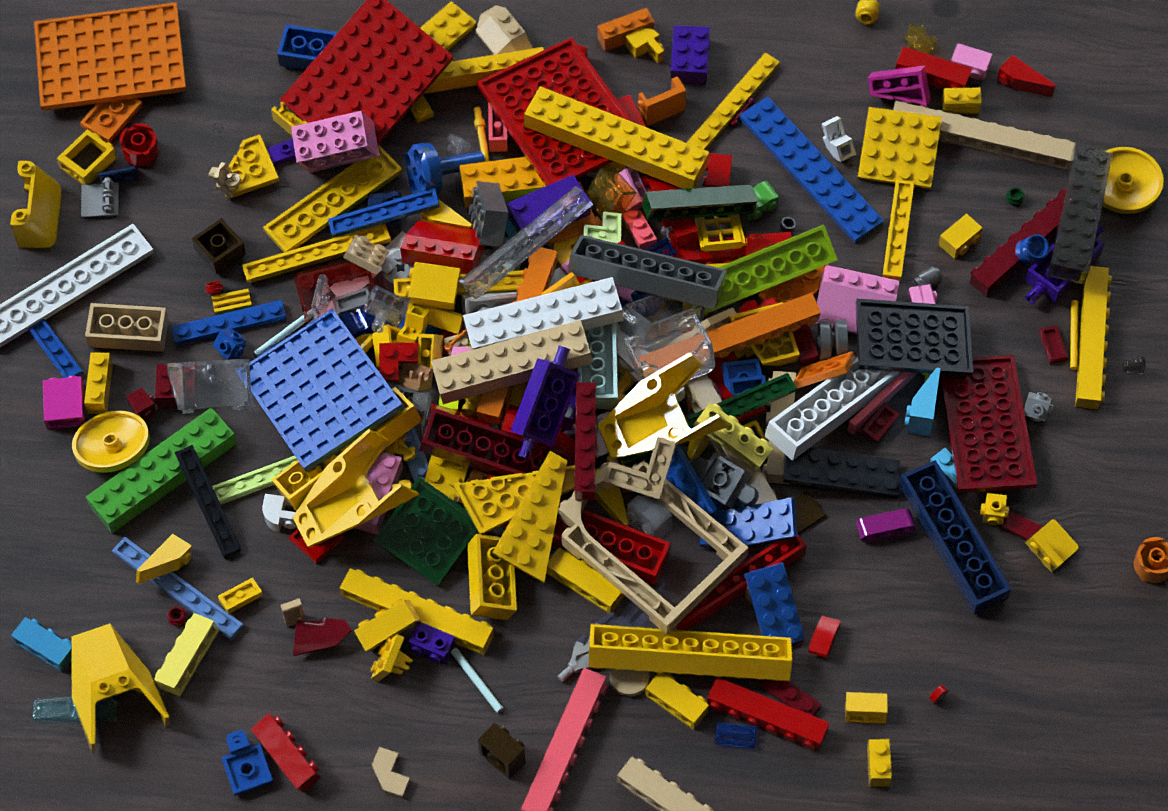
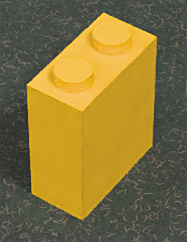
M415 262L414 268H410L409 279H412L411 285H407L406 297L409 298V304L454 310L460 281V268Z

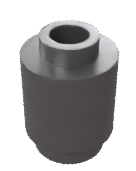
M931 266L917 274L913 282L915 286L919 287L928 284L934 287L941 283L942 273L938 268Z

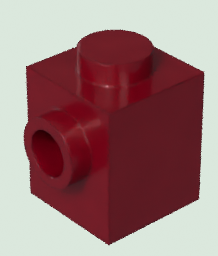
M143 387L126 396L131 410L143 420L151 418L156 413V401L151 394L148 395Z

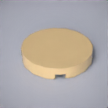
M610 670L611 686L620 695L633 697L641 694L648 686L649 671Z

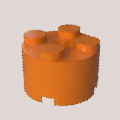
M1148 538L1142 542L1134 558V569L1143 582L1159 583L1168 579V543L1163 538Z

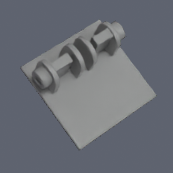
M107 177L102 184L82 185L81 218L118 215L119 183H114L111 178Z

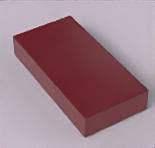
M1058 326L1039 329L1038 333L1049 364L1068 361V355Z
M1011 510L1001 529L1025 541H1028L1043 528V526Z

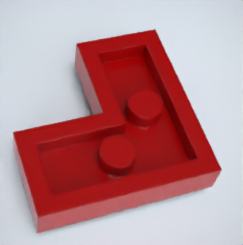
M379 343V373L386 382H399V363H418V343Z

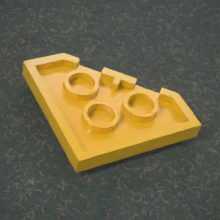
M261 135L243 140L237 155H234L228 166L232 173H236L241 177L240 187L234 189L233 197L279 182V177Z

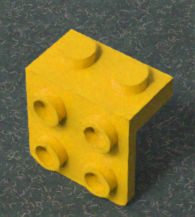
M1054 519L1025 542L1051 572L1079 548L1076 542Z

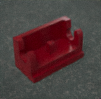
M808 324L802 325L798 330L793 331V335L800 354V362H802L804 367L809 362L816 363L820 360L810 326Z

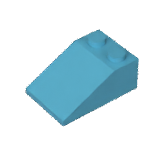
M940 368L934 370L912 399L911 406L907 405L904 425L908 426L907 433L930 437Z

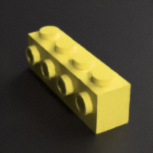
M709 403L693 425L696 427L719 414L731 426L707 435L757 471L773 450L770 447V443L765 439L756 437L750 428H744L735 417L728 416L722 412L723 409L719 405Z
M194 613L191 619L186 622L184 631L176 639L175 646L167 654L162 668L155 675L154 680L160 689L179 697L181 696L219 632V628L213 620Z

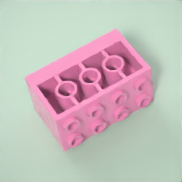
M363 111L291 127L296 161L309 173L380 157L374 122Z

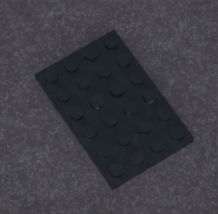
M857 298L855 305L858 369L932 374L936 368H940V374L972 376L973 359L969 306Z

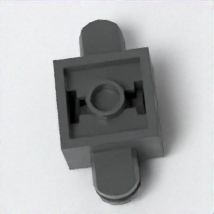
M714 452L710 460L704 457H696L691 462L708 494L721 503L734 509L738 500L746 505H753L758 501L759 492L748 484L753 474Z

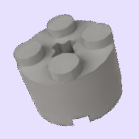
M396 250L390 254L382 265L385 287L393 294L394 279L409 278L410 268H414V265L402 263L401 250Z

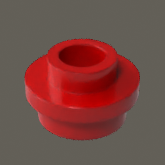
M219 280L212 281L205 285V292L211 296L218 295L224 286Z

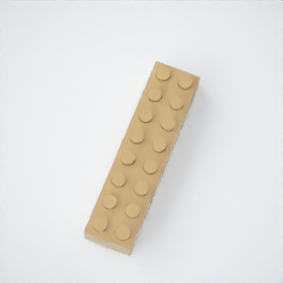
M581 320L432 360L431 363L443 404L529 381L537 358L550 362L554 361L559 345L570 349L564 364L565 368L570 370L592 364L591 353Z

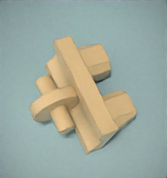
M221 162L219 167L211 168L208 174L210 179L216 180V187L219 191H224L227 197L232 198L234 189L240 187L241 177L236 173H232L226 163Z

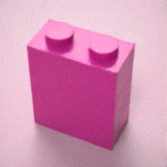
M81 376L43 380V409L46 428L57 429L82 426L85 423L84 384Z

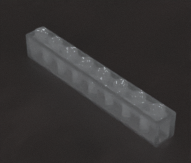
M575 186L460 279L459 282L475 300L478 299L590 208L593 203L582 189Z

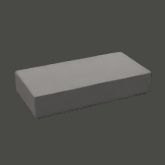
M368 287L332 298L339 317L374 306Z

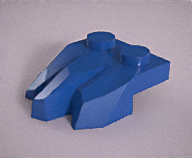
M759 358L721 364L724 384L733 396L766 382L765 375H762Z

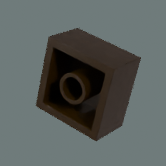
M222 218L192 238L194 250L215 274H218L246 255L244 242Z
M494 722L478 739L479 754L510 779L526 763L525 746L518 738H512L504 726H498Z

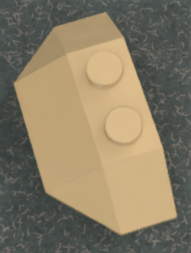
M494 6L481 14L476 33L494 55L533 49L526 32L505 7Z

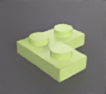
M603 212L602 226L584 224L583 235L619 243L621 241V213Z

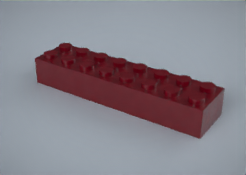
M434 408L430 414L419 448L420 452L496 477L539 471L550 451L567 460V466L575 465L574 454L540 443H535L530 460L518 456L524 442L522 437ZM571 491L562 495L560 498L567 500Z

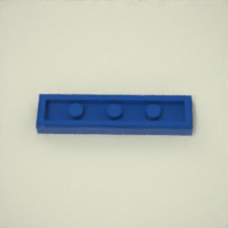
M45 319L28 328L30 334L63 378L84 375L82 369Z

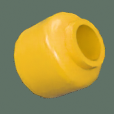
M860 0L856 8L857 20L863 24L876 22L880 12L879 3L876 0Z

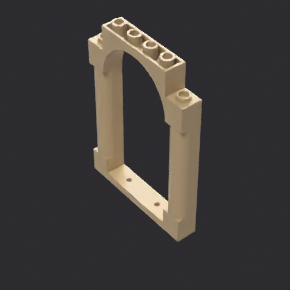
M611 459V460L609 461V462H613V463L619 464V463H618L617 461H615L614 459ZM643 460L639 465L635 464L632 469L647 473L649 464ZM605 462L595 474V494L607 488L620 487L604 482L609 462ZM666 479L661 498L654 499L717 551V555L724 560L676 607H673L588 534L581 520L583 508L588 501H575L574 491L572 497L564 500L558 508V518L569 526L562 534V546L579 560L582 558L649 615V620L666 635L748 555V547Z

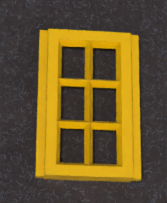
M728 215L729 217L727 218L714 216L715 219L707 220L704 217L694 218L698 229L701 250L706 252L746 246L739 215ZM730 223L731 229L721 230L720 224ZM717 225V230L707 231L706 226ZM723 235H733L734 240L724 241ZM719 236L720 241L710 242L709 237Z

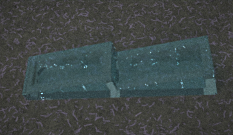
M71 696L34 700L32 715L34 721L80 720ZM110 697L97 702L95 705V720H117L118 701L114 697Z

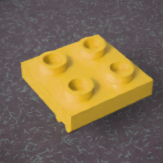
M397 634L393 638H389L385 644H381L378 650L379 659L374 662L371 668V672H373L372 680L379 682L390 673L401 675L403 671L400 669H409L405 662L411 663L412 659L400 651L404 637Z

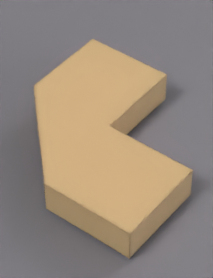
M379 747L372 763V768L383 792L403 798L410 778L392 772L399 756L398 753Z

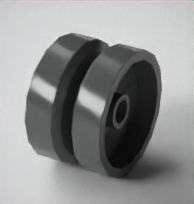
M829 319L818 320L817 349L820 361L832 358V349H834V357L848 353L846 319H836L833 324V331Z

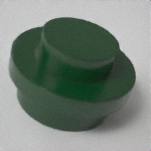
M1013 187L1007 191L1006 200L1008 203L1019 205L1024 201L1025 195L1020 188Z

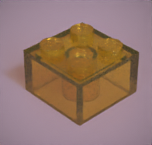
M615 168L600 169L586 190L585 195L590 201V206L602 218L603 212L621 213L622 216L637 192Z

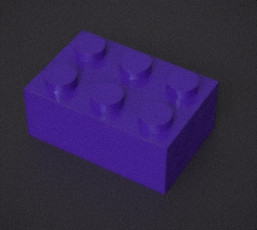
M674 25L671 79L678 76L682 83L707 85L710 27Z

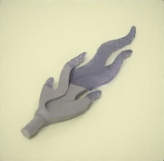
M665 581L662 582L656 591L660 596L664 592ZM631 601L623 613L608 625L641 628L649 615L643 612L635 622L630 623L633 616L640 610ZM610 612L595 624L604 625L615 616L616 612ZM582 634L577 640L568 667L557 676L561 682L566 680L573 672L576 674L583 671V668L594 669V667H588L590 636L585 646L583 645L586 637L585 634Z

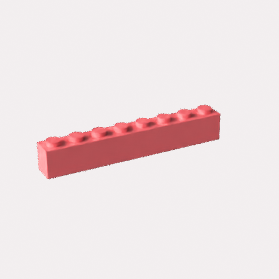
M583 668L521 811H554L552 806L555 801L558 802L560 799L562 783L566 784L569 778L570 765L574 766L578 755L576 751L578 747L582 748L584 744V733L586 730L589 731L592 726L593 719L591 717L594 712H598L601 704L599 699L601 695L604 696L608 689L606 676Z

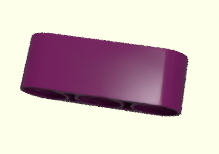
M900 509L867 516L856 521L862 542L908 534L916 529L910 509Z

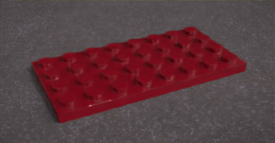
M1014 355L973 357L972 376L940 374L939 378L958 493L1037 488V479Z

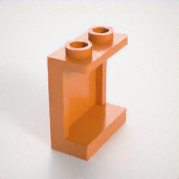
M678 76L671 79V90L650 99H646L642 92L639 93V100L637 101L638 112L645 125L650 126L686 109V89Z

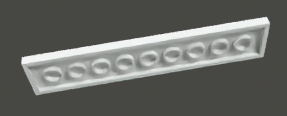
M131 224L0 304V347L28 331L29 327L40 320H46L154 253L153 248L135 225Z

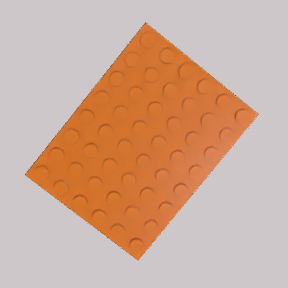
M177 2L34 21L40 107L42 111L186 91Z

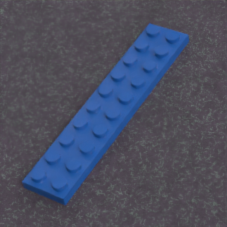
M769 97L764 98L739 115L742 123L854 243L884 224V220Z

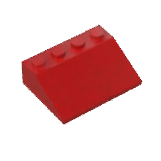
M418 220L405 235L400 250L403 264L414 265L415 262L454 267L460 268V273L475 276L486 245H480L478 238L475 236L476 230Z

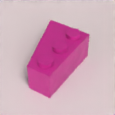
M925 66L872 72L868 76L871 96L892 100L897 99L907 103L913 102L922 106H927L931 101Z

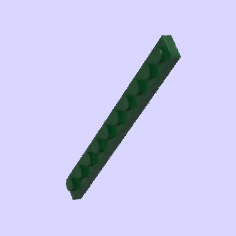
M785 373L719 402L717 405L728 416L731 415L737 418L796 392L797 387L790 375ZM704 409L685 417L690 429L695 427L693 424ZM653 451L619 459L623 466H628L651 456Z

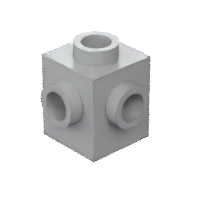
M1029 392L1024 408L1025 416L1030 417L1033 421H1045L1046 416H1051L1054 405L1050 404L1052 398H1049L1045 393L1038 392L1035 394Z

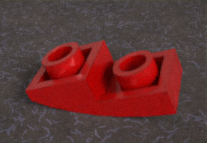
M768 298L760 305L755 300H749L743 303L742 307L738 308L741 313L780 302L775 298Z
M822 616L813 634L808 653L827 658L834 645V638L841 627V621Z

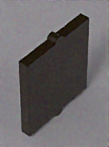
M807 491L795 498L797 533L800 534L824 518L826 514Z

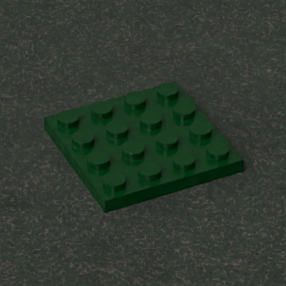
M418 477L410 489L418 492L419 495L398 505L373 541L438 586L473 538L477 529L466 509Z

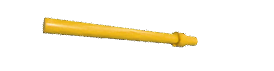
M475 107V129L478 131L480 148L485 162H489L485 120L482 118L481 108Z

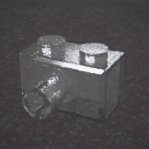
M375 285L363 308V311L376 316L371 326L372 330L375 331L378 326L376 332H382L386 322L398 326L405 315L409 300Z

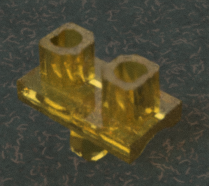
M914 23L909 24V29L904 36L909 42L908 48H916L918 51L929 55L936 47L938 39L934 36H927L925 28L922 25L916 26Z

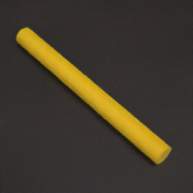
M1077 300L1071 301V370L1078 369Z

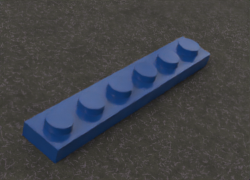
M435 188L332 217L328 221L331 234L335 238L440 207L437 191Z
M282 300L174 325L171 328L177 346L218 336L221 330L233 329L236 332L285 320L286 314Z

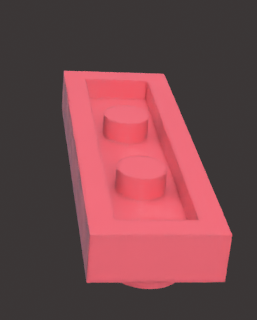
M639 208L622 213L623 221L639 249L658 245L656 236Z

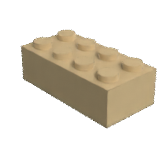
M91 303L85 333L88 347L164 352L169 321L167 310L162 307Z

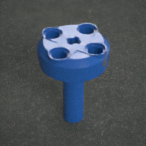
M430 143L414 144L404 154V163L412 194L435 188L438 194L442 187L443 175L460 172L459 165L485 162L481 151L439 159L435 148Z

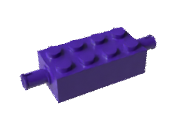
M1074 222L1049 248L1048 253L1038 259L1028 270L1025 282L1034 288L1026 294L1025 299L1027 302L1032 299L1030 304L1033 305L1042 295H1045L1056 303L1085 272L1086 265L1091 266L1102 254L1104 242L1097 238L1104 231L1102 225L1097 228L1099 223L1096 222L1087 231Z
M558 346L554 361L550 362L537 358L510 431L523 436L524 439L518 456L530 460L535 443H541L553 447L576 387V382L580 376L579 373L569 370L564 366L570 351L566 347Z

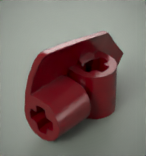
M322 618L319 621L298 619L295 629L293 656L335 647L352 630L347 622L342 619Z

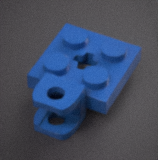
M242 730L228 734L226 739L231 754L221 758L234 796L273 783L261 745L257 744L250 747L247 736ZM248 765L249 768H253L250 774L242 773L244 766Z

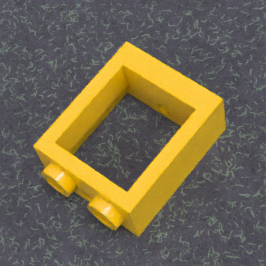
M88 129L57 157L59 167L82 185L92 183L99 176L98 173H102L116 159L114 146L109 142L105 143L97 133H92ZM91 142L104 153L84 170L71 160Z

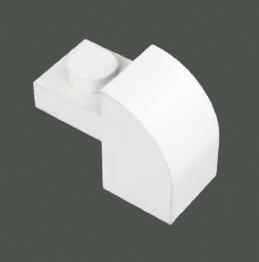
M836 116L822 123L825 135L823 137L824 143L836 160L842 162L856 155L852 139L845 135L841 118Z
M265 494L262 509L268 527L279 533L281 526L289 529L298 528L292 518L296 512L285 511V497Z

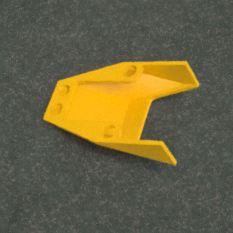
M692 353L684 355L641 380L598 425V428L612 459L653 451L658 436L675 441L678 445L731 426L719 414L690 429L676 395L703 366L702 361Z
M368 429L326 466L292 517L308 547L317 545L355 528L419 495L418 492L400 483L381 500H379L367 478V472L388 442L386 437Z
M111 624L72 636V700L92 753L96 752L95 705L101 700L133 689L140 694H144L161 714L165 727L169 726V715L149 670Z

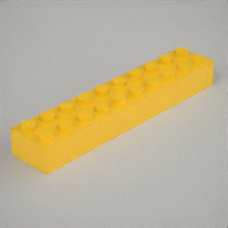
M541 86L524 113V127L683 189L696 188L708 166L709 152Z
M591 624L588 667L790 681L792 665L791 638L671 630L666 635L661 629Z

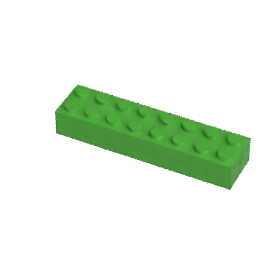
M209 408L136 462L87 495L88 505L111 533H114L186 481L185 475L175 456L176 451L193 445L204 468L237 444L235 434L212 408Z

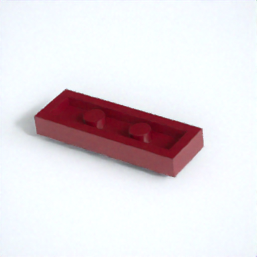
M765 679L760 685L762 690L782 704L814 716L821 707L819 702L789 681Z

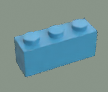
M25 617L11 635L16 645L60 672H63L72 660V642L66 638H59L58 634L50 628L46 630L35 619L30 620Z

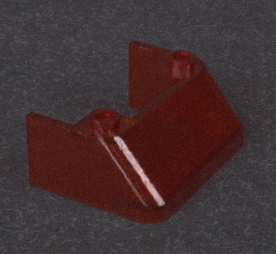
M349 260L297 273L294 277V282L305 323L309 322L302 292L354 278L367 276L374 305H378L371 272Z

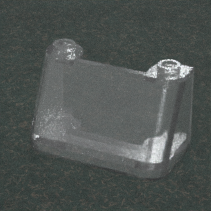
M696 314L684 317L679 323V331L645 343L639 335L623 339L624 346L639 382L688 353H692L703 363V366L691 379L707 374L714 369L713 345Z
M249 359L167 363V373L178 410H182V413H194V409L222 406H233V410H242L244 406L251 405Z

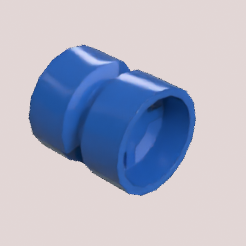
M1034 234L1019 241L1016 245L1015 253L1020 261L1030 263L1044 257L1048 253L1049 244L1045 237Z

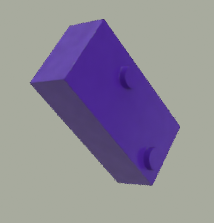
M574 174L506 203L508 218L523 244L591 215L590 201Z

